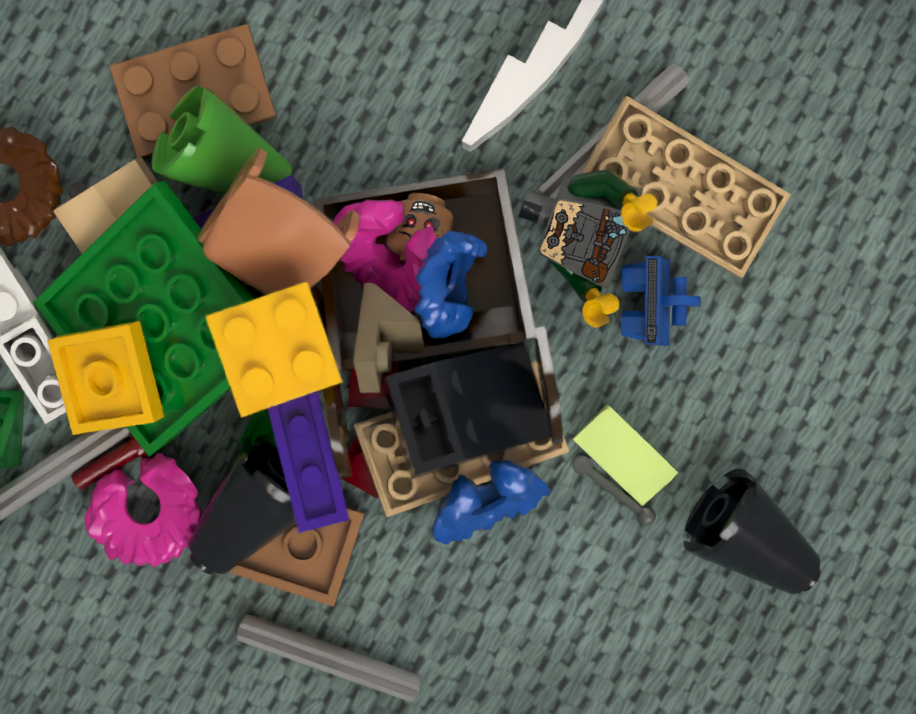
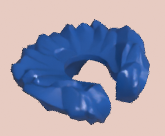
M448 231L444 236L437 238L426 250L427 257L422 260L423 265L416 275V281L422 288L418 292L420 300L414 308L415 313H418L421 317V327L425 328L428 335L434 339L447 338L467 328L473 316V307L467 304L468 293L464 280L466 279V273L472 270L471 265L477 257L484 258L487 253V245L483 240L471 234Z
M492 460L488 468L493 484L489 482L486 487L475 485L472 479L463 474L458 475V479L453 481L451 491L444 498L435 516L433 538L445 545L451 541L461 542L463 539H469L473 531H480L482 528L489 530L495 522L502 520L504 516L511 519L518 513L525 516L531 509H536L542 496H550L551 490L531 469L515 465L508 460L501 462Z

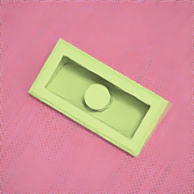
M605 405L573 438L641 506L648 502L678 474L609 405Z

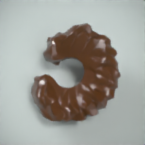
M0 127V163L11 166L17 172L20 179V190L17 196L9 202H0V243L4 246H11L15 242L24 243L28 237L37 238L41 230L47 229L51 220L56 218L53 211L61 204L60 196L63 194V189L59 180L61 177L59 167L47 154V145L31 134L18 132L15 127L5 129Z

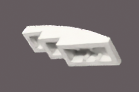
M581 0L566 30L548 21L526 63L507 55L462 140L463 149L471 152L510 123L548 85L576 50L600 11L604 0Z

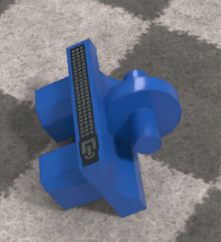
M646 256V262L622 267L623 292H645V311H623L621 316V335L637 340H645L646 345L670 346V307H672V326H686L687 307H701V297L687 296V277H673L671 295L670 259H662V256Z

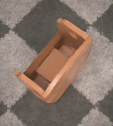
M258 148L238 172L228 192L208 217L199 233L197 241L203 244L204 255L210 261L265 296L304 282H308L311 289L314 284L329 273L350 247L358 231L360 215L353 210L348 211L341 221L335 225L325 215L300 197L276 184L258 178L267 156L266 151Z

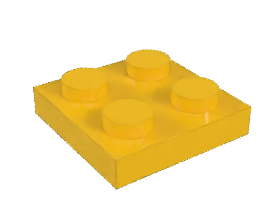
M308 282L205 316L241 417L342 382Z
M140 321L60 335L47 340L72 435L153 423L165 417Z

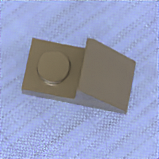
M364 283L353 362L360 393H380L383 372H391L392 353H422L424 351V344L418 319L375 283Z

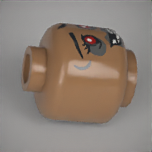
M412 193L408 195L406 200L401 201L404 203L405 209L404 221L387 234L386 244L392 252L400 256L399 262L402 265H405L406 262L405 244L410 240L415 231L432 226L434 234L438 238L444 236L448 231H453L454 217L451 211L445 208L446 203L441 198L429 194Z

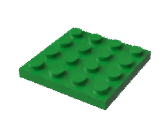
M165 181L154 183L33 302L57 336L140 321L165 416L153 423L127 426V429L148 457L160 452L231 390L205 316L254 300V297L239 278L213 263L204 255L203 244L197 241L201 228Z

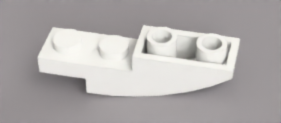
M0 247V354L46 424L66 412L47 342L48 339L57 337V335L33 304L37 298L18 266L13 268Z

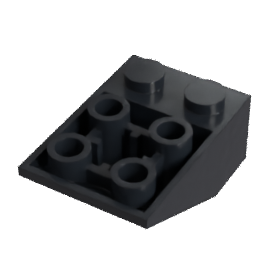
M524 342L413 368L385 377L382 384L411 479L550 437L548 417Z

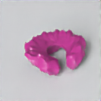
M367 199L362 203L345 206L335 216L333 221L335 225L351 210L360 215L358 231L350 247L340 258L344 262V271L354 274V279L362 283V290L364 283H375L409 312L414 311L415 306L420 300L418 292L422 288L416 281L417 271L423 265L422 260L427 257L426 250L438 238L434 234L433 227L428 226L415 231L410 240L405 244L406 262L405 265H402L397 254L390 249H386L383 244H375L378 236L390 233L404 221V203L394 200L372 201Z
M156 453L153 458L145 457L140 464V480L157 494L161 504L159 516L152 523L143 524L137 522L129 514L127 509L128 485L135 482L121 469H115L112 473L104 475L97 482L92 492L91 503L84 519L85 530L90 538L96 539L97 543L104 545L105 553L110 560L119 558L123 564H131L133 562L138 566L148 563L155 568L160 563L166 564L172 558L180 557L184 548L188 547V542L201 518V509L196 501L199 493L192 483L190 476L176 465L175 459L165 457L162 453Z

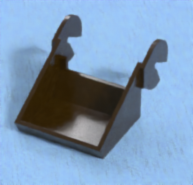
M504 169L313 199V207L332 222L345 206L362 203L367 199L372 201L394 200L397 202L406 200L409 194L423 193L444 200L446 203L445 208L451 211L454 217L453 231L474 235L478 239L483 240L487 245L485 257H477L471 265L472 270L466 273V279L464 280L468 293L467 304L473 307V316L466 329L447 338L434 339L428 335L425 328L421 327L424 351L422 353H392V363L534 340L544 409H547L550 438L552 444L563 443L559 396L546 327L535 328ZM387 234L378 236L375 244H383L386 249H389L386 244ZM339 259L329 273L321 280L328 343L338 371L344 372L355 369L353 360L363 290L361 289L362 283L354 279L353 273L344 271V262ZM415 310L411 311L410 313L418 319L421 326L420 315L418 313H415ZM338 383L324 388L323 392L335 465L339 477L347 478L351 477L352 474L346 441H349L343 398L340 384Z

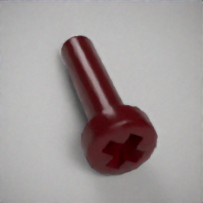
M129 432V441L72 473L71 477L76 487L83 490L100 480L104 475L112 473L115 469L121 468L138 457L142 459L145 457L152 458L154 455L148 457Z

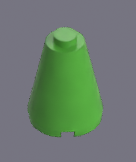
M200 86L191 88L176 104L169 115L176 122L170 135L161 131L152 156V169L163 178L222 194L228 192L238 172L258 148L267 152L258 178L274 183L290 176L292 172L291 164L212 90Z

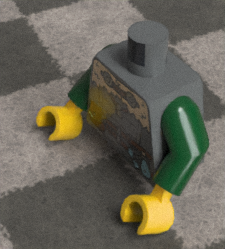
M608 169L577 175H564L556 199L528 190L518 216L546 227L538 247V252L547 258L567 280L582 302H586L583 306L584 320L588 325L595 328L608 324L610 319L607 315L616 312L619 308V300L615 295L610 293L601 295L600 292L602 287L606 289L608 287L630 230L638 232L652 225L654 220L648 217L646 213L657 207V200L654 195L648 193L642 195L643 189L629 185L616 173Z

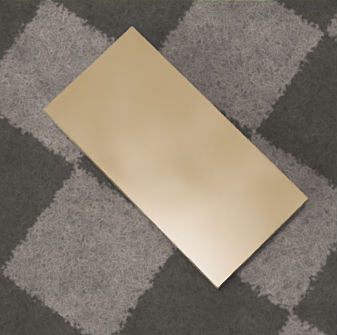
M628 96L623 97L580 172L582 174L608 169L616 173L629 185L643 189L642 195L647 193L654 195L657 200V207L646 213L648 217L654 220L653 224L650 225L651 227L738 278L744 277L791 195Z
M534 361L530 364L542 398L537 362ZM391 412L354 424L353 426L386 518L446 497L451 491L453 481L457 480L460 474L468 476L474 481L475 485L492 480L488 468L492 460L499 462L508 460L515 465H521L526 468L569 452L564 435L563 443L552 444L551 438L548 437L411 479Z

